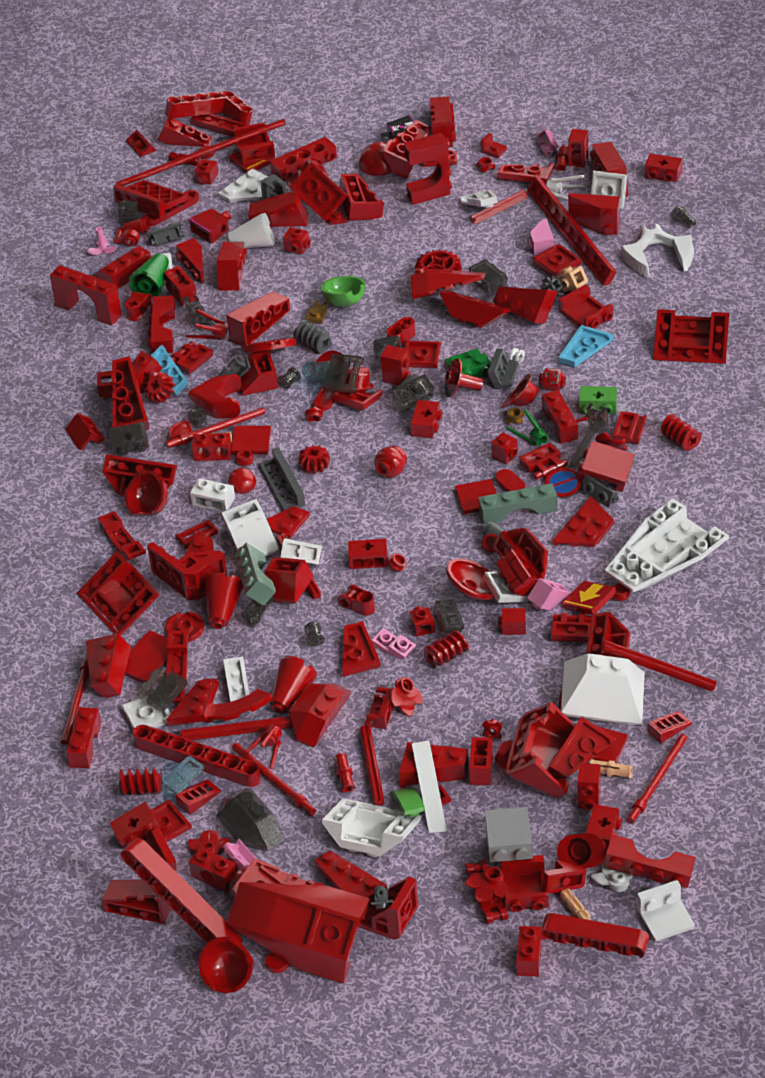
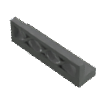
M280 448L272 449L273 459L260 462L259 466L283 511L292 506L298 508L305 506L304 493ZM272 464L276 466L274 471L265 468V466ZM274 475L282 477L280 483L272 481ZM280 487L287 488L288 492L283 494L279 493L278 490ZM287 499L294 500L295 504L286 506L285 501Z

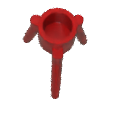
M199 309L196 310L197 313L217 324L210 327L196 323L194 326L212 331L211 334L214 335H186L187 338L217 340L226 338L228 325H225V321L218 320Z
M275 725L268 726L266 731L262 732L245 750V753L248 754L262 740L261 748L265 745H274L269 769H273L279 746L282 743L279 740L282 736L281 729Z

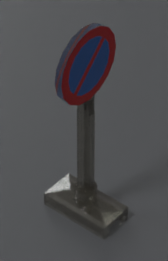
M589 403L587 407L588 430L568 467L557 468L547 475L545 485L553 483L558 498L572 497L581 490L582 480H580V474L576 471V468L583 457L585 448L589 446L595 433L609 432L606 407H603L600 411L594 409L593 404Z

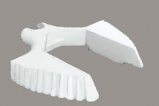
M654 224V229L651 230L647 229L645 225L642 226L640 229V239L634 244L623 245L621 249L624 262L632 267L634 271H637L638 274L644 275V277H650L648 263L643 253L648 245L661 243L674 247L683 271H687L690 268L694 255L691 235L673 236L664 232L658 224Z

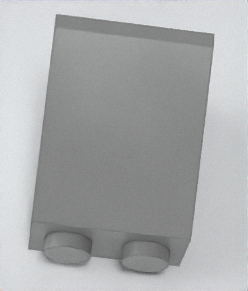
M528 807L485 810L486 839L490 862L533 859Z

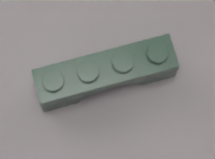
M553 483L478 497L479 513L483 525H486L488 521L502 522L510 512L520 508L532 509L538 515L558 511L557 494Z
M246 542L237 549L234 557L245 594L264 606L276 590L273 581L261 571L267 563L264 553Z

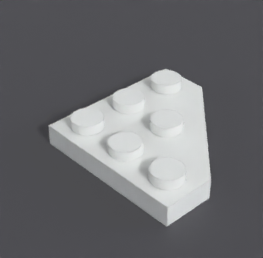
M251 169L218 192V197L230 203L245 200L260 201L262 199L260 181L268 176ZM285 186L287 193L289 191V187Z

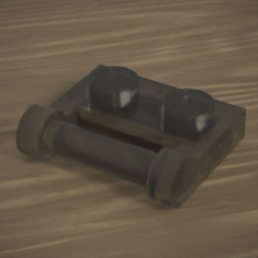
M333 354L324 388L333 391L355 393L357 389L355 385L364 358L357 355ZM350 363H354L349 384H345Z

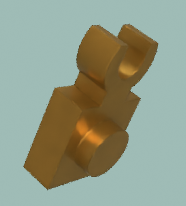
M315 300L314 307L309 308L305 320H308L309 323L322 324L327 314V301L319 305L318 300Z

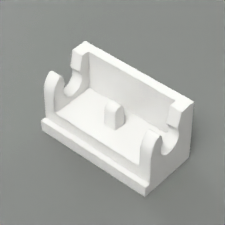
M284 538L280 558L306 560L307 563L318 565L322 546Z

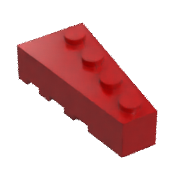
M272 291L227 314L229 340L240 346L253 343L290 311L289 298Z
M130 356L112 360V429L114 438L150 429Z

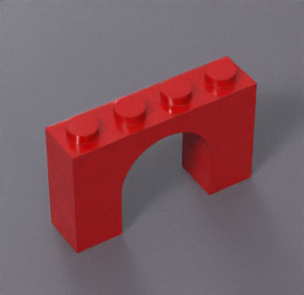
M441 132L404 142V157L410 166L426 161L437 162L436 168L430 176L406 183L407 196L412 205L451 195L452 183L450 176L452 173L449 166L451 158L448 152V148H450L448 138H445Z
M59 265L50 274L55 306L70 310L79 301L77 290H80L93 301L99 322L112 326L122 316L116 284Z

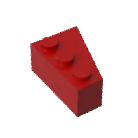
M357 173L341 174L339 187L348 195L343 202L348 219L371 220L382 218L384 202L378 200L376 193L368 189V184Z
M296 190L249 204L248 217L250 220L266 213L270 227L308 225V212Z
M142 879L111 880L102 898L104 912L165 924L171 908Z

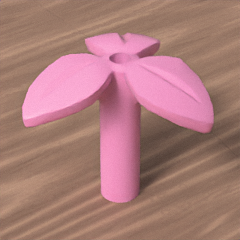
M97 227L96 245L98 247L90 248L87 252L91 255H99L101 251L105 254H110L117 248L115 246L106 247L108 241L103 235V229Z

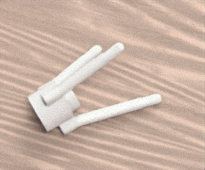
M584 175L551 178L547 182V187L555 197L568 200V197L558 194V192H562V188H584L585 186L562 184V181L584 178Z

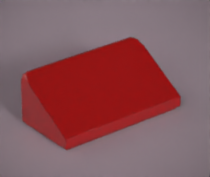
M137 129L126 140L140 157L157 151Z

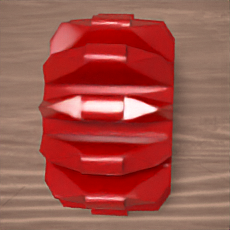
M154 372L153 377L148 376L149 382L145 383L147 387L144 389L147 393L146 396L156 403H165L166 399H171L170 394L174 393L172 388L176 386L172 377L164 372Z
M313 444L311 447L305 446L304 450H300L298 458L302 471L306 470L308 474L311 471H314L316 474L318 470L323 472L324 468H328L330 455L326 448H321V445L314 446Z

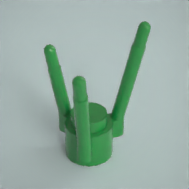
M524 410V413L534 426L530 431V438L508 426L506 427L507 430L524 439L531 446L534 444L540 446L541 443H546L549 438L538 421L532 418L527 410Z

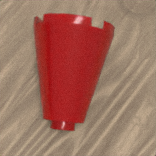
M219 572L208 575L205 582L208 622L215 629H222L228 625L244 590L239 577L232 574L231 577L225 576V573Z
M286 655L284 659L283 657L281 658L271 694L273 699L270 701L271 708L275 712H287L307 684L315 681L317 671L311 665L309 668L304 665L305 661L303 659Z

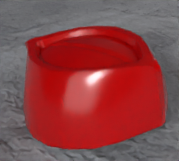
M182 421L172 425L169 429L167 440L177 438L182 433L188 434L193 432L190 422Z

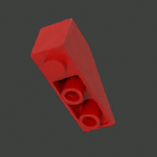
M168 117L161 129L158 140L168 145L203 147L205 145L210 146L213 137Z
M195 238L177 244V252L175 253L177 260L183 262L187 271L192 270V276L195 280L200 279L201 283H204L202 246Z

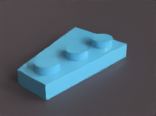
M581 325L558 357L559 363L572 367L578 366L612 342L614 334Z
M161 345L151 356L163 367L160 372H164L172 377L176 385L172 388L174 390L173 394L177 396L189 383L164 346Z

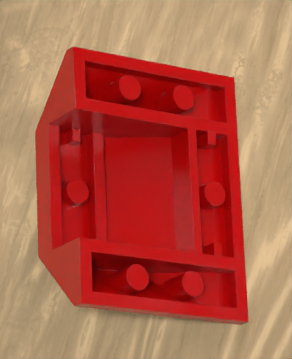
M657 309L653 360L726 364L729 313L711 312V317L678 316L675 314V310Z
M117 551L77 592L114 634L119 633L120 635H123L159 596V592Z

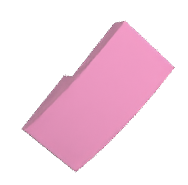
M384 628L372 639L373 646L400 659H405L416 647V644L401 634L396 637Z

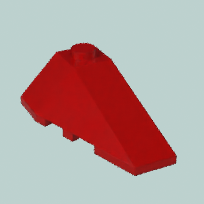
M416 120L405 131L398 133L394 139H390L387 142L382 153L393 173L406 179L408 178L414 165L410 166L404 157L403 143L428 136L432 128L431 126Z
M424 267L415 269V272L410 276L412 298L415 299L434 294L436 291H439V288L448 290L455 287L458 283L459 285H465L482 280L485 277V273L442 269L425 270Z

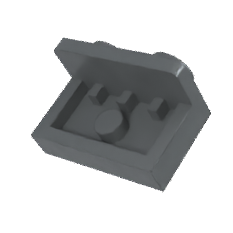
M503 348L496 349L487 372L495 389L511 387L520 365L519 361L509 362Z

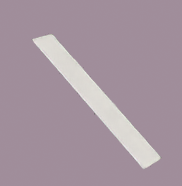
M430 742L412 743L429 833L445 832L447 828Z

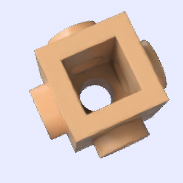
M571 266L566 267L557 276V279L561 282L563 292H572L589 282L582 266L575 268Z

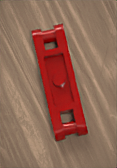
M486 858L479 860L475 864L471 862L465 864L468 877L478 871L484 873L489 868ZM494 896L488 902H479L487 925L494 923L498 919L502 921L508 919L507 909L504 907L501 898Z

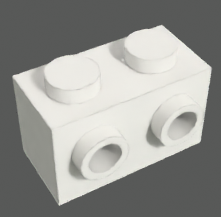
M201 478L198 479L190 492L192 505L221 512L228 510L235 499L233 485Z

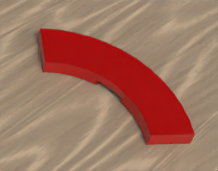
M256 689L238 700L222 704H212L207 721L201 722H212V720L223 719V721L239 718V714L249 710L251 712L258 710L273 698L271 693Z

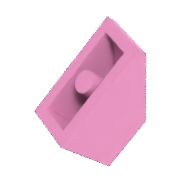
M546 218L542 219L530 231L528 248L529 250L532 249L534 254H540L554 246V238Z
M539 578L527 598L533 602L532 606L540 611L543 609L551 610L564 601L571 592L559 583Z

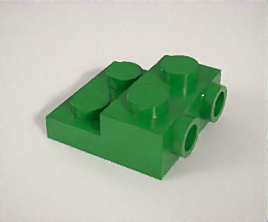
M478 348L445 359V364L448 368L454 359H460L462 362V374L478 378L487 377V372L491 365V361L486 354H481Z

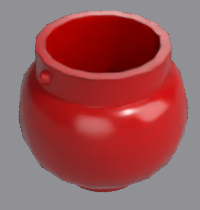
M395 445L381 449L374 458L375 469L385 478H395L400 475L407 463L406 453Z

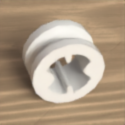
M513 348L509 355V362L519 361L520 364L524 360L525 352Z

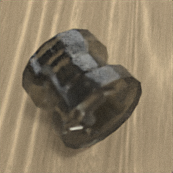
M193 408L189 411L188 416L192 428L202 429L207 425V414L203 408Z

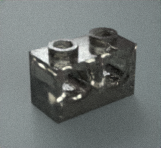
M423 374L395 389L392 401L404 413L416 407L418 400L428 401L432 399L434 386L427 376Z

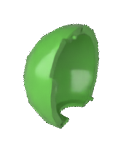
M355 276L334 277L322 283L321 292L330 304L337 307H350L359 302L363 297L366 282L364 279Z

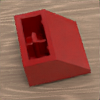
M269 350L251 353L247 357L250 368L240 377L243 396L278 389L277 373Z
M279 557L272 559L265 570V575L273 581L276 592L268 601L297 603L314 577L306 560Z

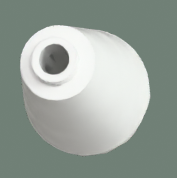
M266 213L260 214L228 232L226 237L227 242H244V248L271 247L275 244L273 231L270 229V222Z

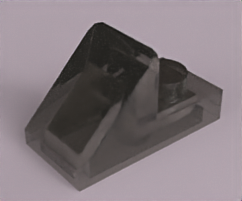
M400 336L373 341L377 368L382 369L381 355L387 345L401 348Z

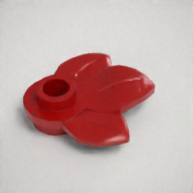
M607 432L596 436V442L616 446L617 449L624 451L628 449L625 446V439L612 440Z
M400 677L396 680L395 688L390 693L391 703L394 707L399 706L402 713L410 717L413 715L415 704H422V695L418 689L414 688V683L410 678Z
M207 830L200 835V838L189 839L188 846L194 852H197L202 847L218 855V852L224 849V845L230 843V839L219 838L217 831Z
M495 866L487 868L484 873H474L465 882V886L476 889V900L480 903L488 902L494 896L504 898L508 892V886L504 882V873Z

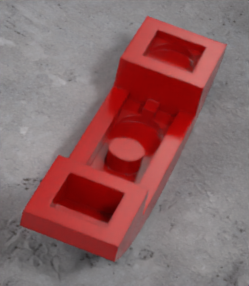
M115 511L98 517L104 533L126 560L146 554V550L138 540L135 541L124 528L122 519Z
M188 630L168 631L164 703H180L185 697L188 673Z

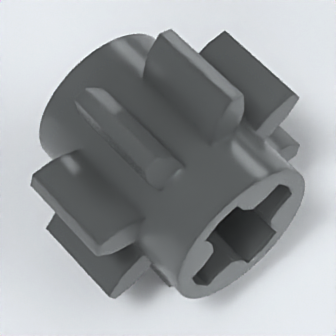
M552 276L542 280L544 284L540 285V289L558 291L556 297L560 295L559 291L562 289V285L557 278Z

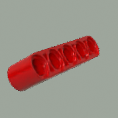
M555 913L546 914L542 924L543 940L551 939L554 940L553 942L563 944L572 943L575 946L584 948L594 947L600 951H615L621 955L640 956L639 958L644 957L649 941V934L641 929Z

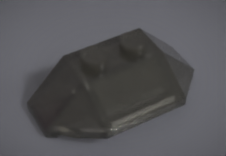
M251 788L240 789L223 799L216 817L236 841L240 839L245 846L263 849V851H270L286 842L273 813Z

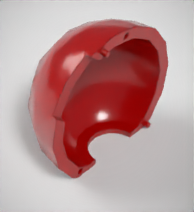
M374 142L363 149L359 160V168L364 173L380 176L392 172L382 153L387 144L386 142Z
M143 470L138 472L125 489L124 496L129 512L132 515L140 516L155 515L162 512L167 504L168 489L166 482L160 475L153 471Z
M229 936L217 937L208 942L201 951L198 962L199 973L204 983L213 991L221 993H235L243 988L252 977L254 969L253 958L248 950L238 940Z

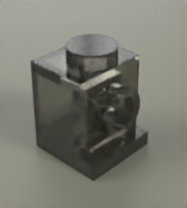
M121 200L117 208L119 216L118 225L124 226V223L139 219L140 215L138 202Z

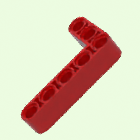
M230 91L167 98L165 115L170 118L224 113L232 120L248 125L251 123L253 109Z

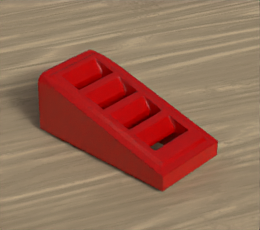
M678 710L649 722L647 732L658 742L663 743L690 726L692 721ZM679 717L683 722L680 723L676 718Z
M207 779L175 795L176 803L191 815L221 793V789ZM205 787H210L212 791H208Z

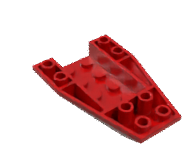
M240 882L227 925L298 969L344 984L350 967L348 959L360 920L365 918L370 899L330 886Z

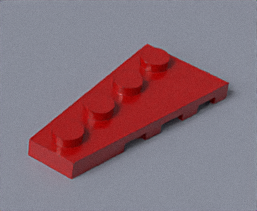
M331 850L314 859L315 867L327 880L333 883V887L369 898V903L375 900L374 889L377 886H384L388 891L387 884Z

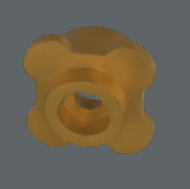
M513 407L506 412V423H523L522 417L525 413L520 408Z

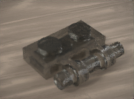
M162 665L150 674L151 677L146 683H142L136 696L139 699H142L145 695L149 696L146 699L147 704L164 712L188 683L185 678L172 671L165 677L163 674L167 669ZM156 682L160 683L155 690L152 688Z

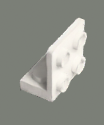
M678 880L637 893V910L654 941H659L695 928L693 920L681 901V885Z

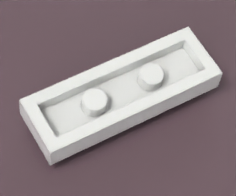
M243 657L224 659L230 702L249 695Z

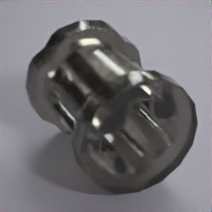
M290 367L286 374L280 375L277 378L279 386L288 390L294 382L301 380V375L296 368Z
M309 622L304 627V632L308 635L307 643L311 647L320 646L325 642V638L321 634L322 627L319 622Z

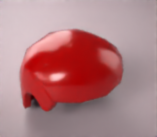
M238 468L230 473L228 485L234 486V493H249L255 488L256 477L249 469Z

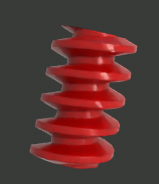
M673 413L666 416L661 424L662 435L667 436L668 439L683 447L686 451L695 448L701 441V432H697V429L692 428L685 421H681V418L676 417Z
M453 630L450 634H446L443 638H439L437 641L425 646L424 657L436 669V663L439 666H443V660L446 663L450 662V657L455 659L456 653L462 655L463 650L465 652L469 651V645L461 633Z
M145 768L143 774H141L139 769H136L135 775H133L131 769H128L127 775H124L123 770L120 769L119 788L120 792L122 790L124 795H128L130 790L133 795H136L138 789L140 794L143 795L146 788L149 794H153L154 789L157 794H161L163 784L162 770L157 774L156 769L153 768L152 773L149 774L147 768Z

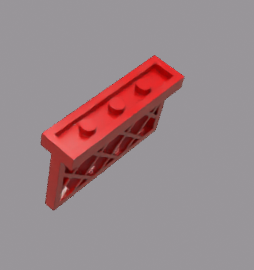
M144 179L127 187L121 185L113 186L116 203L158 218L165 216V210L189 200V195Z

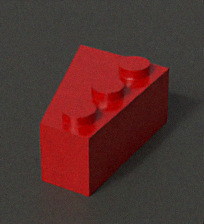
M223 242L217 258L219 291L240 290L243 264H245V258H247V248H244V242Z
M499 286L493 303L510 308L511 312L529 321L544 324L558 291Z
M119 633L86 640L91 687L103 698L121 695L131 646Z
M407 742L399 771L400 788L420 784L412 747L413 742ZM430 745L437 782L466 779L469 766L468 749Z

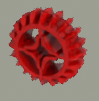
M432 249V252L426 251V254H421L420 258H417L415 269L424 267L425 270L462 271L461 261L457 254H453L452 251L447 252V250L441 251L440 249L438 251Z

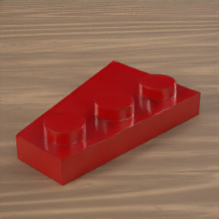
M361 621L344 626L342 676L345 677L381 667L380 659L364 622Z
M581 717L552 761L549 769L562 778L567 779L579 770V763H588L611 745L616 738L584 717Z

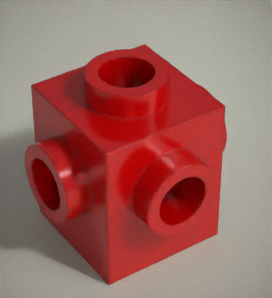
M289 227L283 236L284 251L303 255L311 244L309 231Z

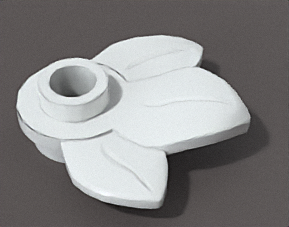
M604 863L602 864V872L591 875L593 881L600 885H609L616 892L625 891L630 884V879L633 877L631 874L606 868Z

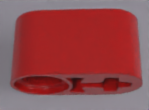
M403 317L388 327L387 344L401 347L405 344L406 340L412 339L416 334L415 320L412 317Z

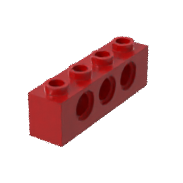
M325 136L270 161L271 174H275L281 180L286 181L290 180L309 158L321 165L329 161L331 162L337 158L336 145Z

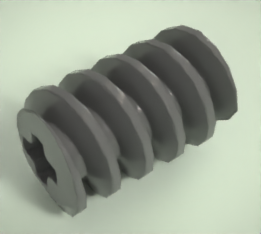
M308 320L301 321L293 334L294 339L321 354L328 350L332 344L330 333L316 325L314 326Z

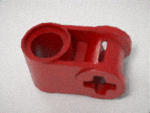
M132 292L130 298L125 303V307L128 310L127 319L129 321H138L143 317L147 309H149L148 306L152 304L151 294Z
M351 584L344 594H340L337 599L341 606L361 615L368 616L375 612L373 593L354 584Z

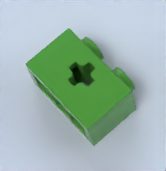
M580 386L579 413L616 414L617 387Z

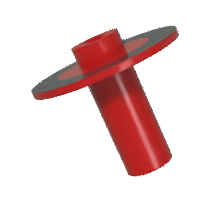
M458 358L454 359L445 376L446 396L451 398L457 391L458 386L480 391L483 387V379L462 374L461 360Z

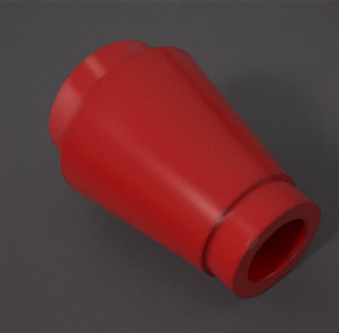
M142 217L124 223V232L132 229L139 234H145V232L150 231L149 220Z

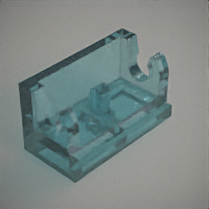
M188 755L162 780L161 793L165 796L171 793L172 800L175 801V795L180 793L196 776L200 777L205 766Z

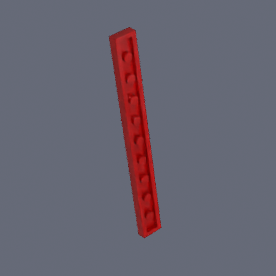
M534 176L527 189L529 194L601 283L609 285L617 271L541 178Z

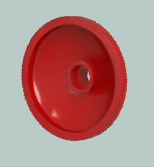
M456 558L448 563L446 574L451 584L460 593L477 600H491L495 598L483 578L485 572H490L484 566L463 558Z

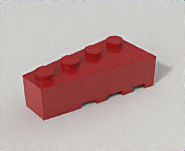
M449 96L430 98L432 135L442 132L444 137L448 138L450 147H453V142H456L453 103H450Z
M611 141L592 144L590 159L594 162L597 171L627 175V167ZM626 183L625 196H628V183Z

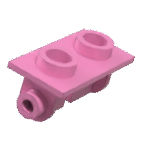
M542 125L544 130L536 134V140L543 154L546 156H550L554 152L558 154L557 148L559 146L555 139H553V134L550 129L546 130L544 125Z
M240 839L235 844L226 843L223 847L224 853L236 863L240 870L245 871L252 860L256 858Z

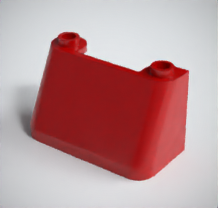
M552 702L526 712L519 719L505 772L511 778L553 797L564 796L567 794L569 782L564 778L559 779L560 776L550 770L549 766L576 725Z

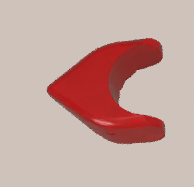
M237 374L213 377L188 391V396L214 418L227 419L236 417L240 414V404L235 399L226 396L241 389V378Z

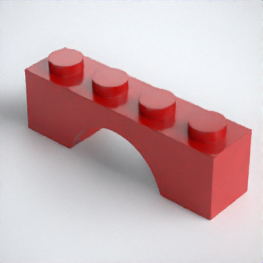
M174 295L153 297V304H150V314L152 315H149L150 326L148 327V334L151 338H148L147 341L148 349L151 348L152 354L161 345L164 346L167 353H173L174 339L172 329L165 328L163 325L175 319L176 306Z
M612 834L604 867L665 884L678 880L681 888H688L696 857L675 851L671 856L664 859H650L637 851L632 839Z

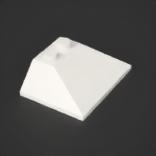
M585 654L564 662L561 712L569 717H584L585 719L642 725L645 672L625 658Z
M342 798L322 819V824L339 847L346 848L350 852L359 851L367 853L369 856L377 857L401 843L420 822L422 815L407 817L400 810Z

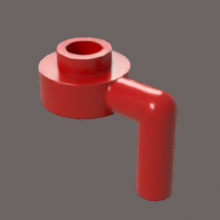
M118 228L113 242L115 244L124 243L127 246H136L140 240V235L132 229L124 232L123 228Z

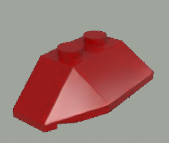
M449 290L440 291V296L451 316L458 318L457 321L473 322V326L483 328L484 325H490L508 314L511 310L507 307Z
M106 454L102 473L116 493L125 496V489L138 472L143 470L153 471L160 475L166 482L168 489L174 484L177 465Z
M528 528L500 532L492 546L497 554L502 558L511 549L518 551L522 554L537 578L544 579L548 569V550Z
M611 612L592 614L586 654L616 657L601 651L603 642L607 640L629 648L631 633Z
M308 683L289 710L296 741L315 748L352 691L335 683Z

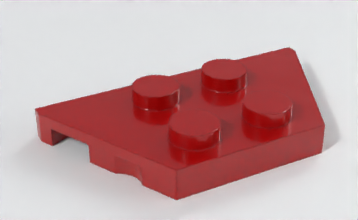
M590 496L552 540V544L555 546L570 544V546L595 547L612 528L614 519Z

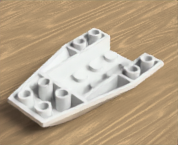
M672 498L644 520L605 569V573L632 592L640 591L702 560L728 540L729 535L715 526L708 532L687 519V508Z

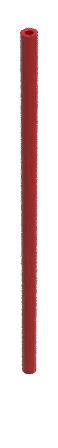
M285 119L117 181L116 185L125 186L279 128L286 125Z

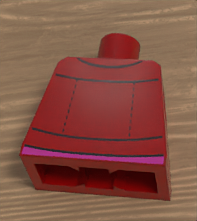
M214 209L206 210L189 218L190 231L213 244L229 230L228 221L231 219V214L227 210L222 213Z

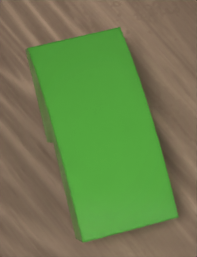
M413 787L393 791V797L399 803L400 812L407 815V817L418 816L419 812L425 811L424 804Z

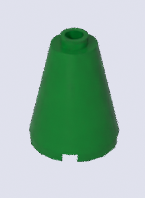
M156 253L135 270L129 277L131 290L133 292L151 294L152 299L159 296L165 280L164 272L167 271L169 265L168 258L164 254Z

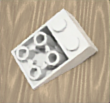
M257 499L221 512L225 527L236 550L247 542L263 552L265 556L280 551Z

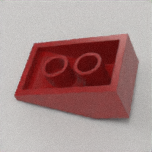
M568 193V213L580 226L600 234L617 235L620 224V196Z

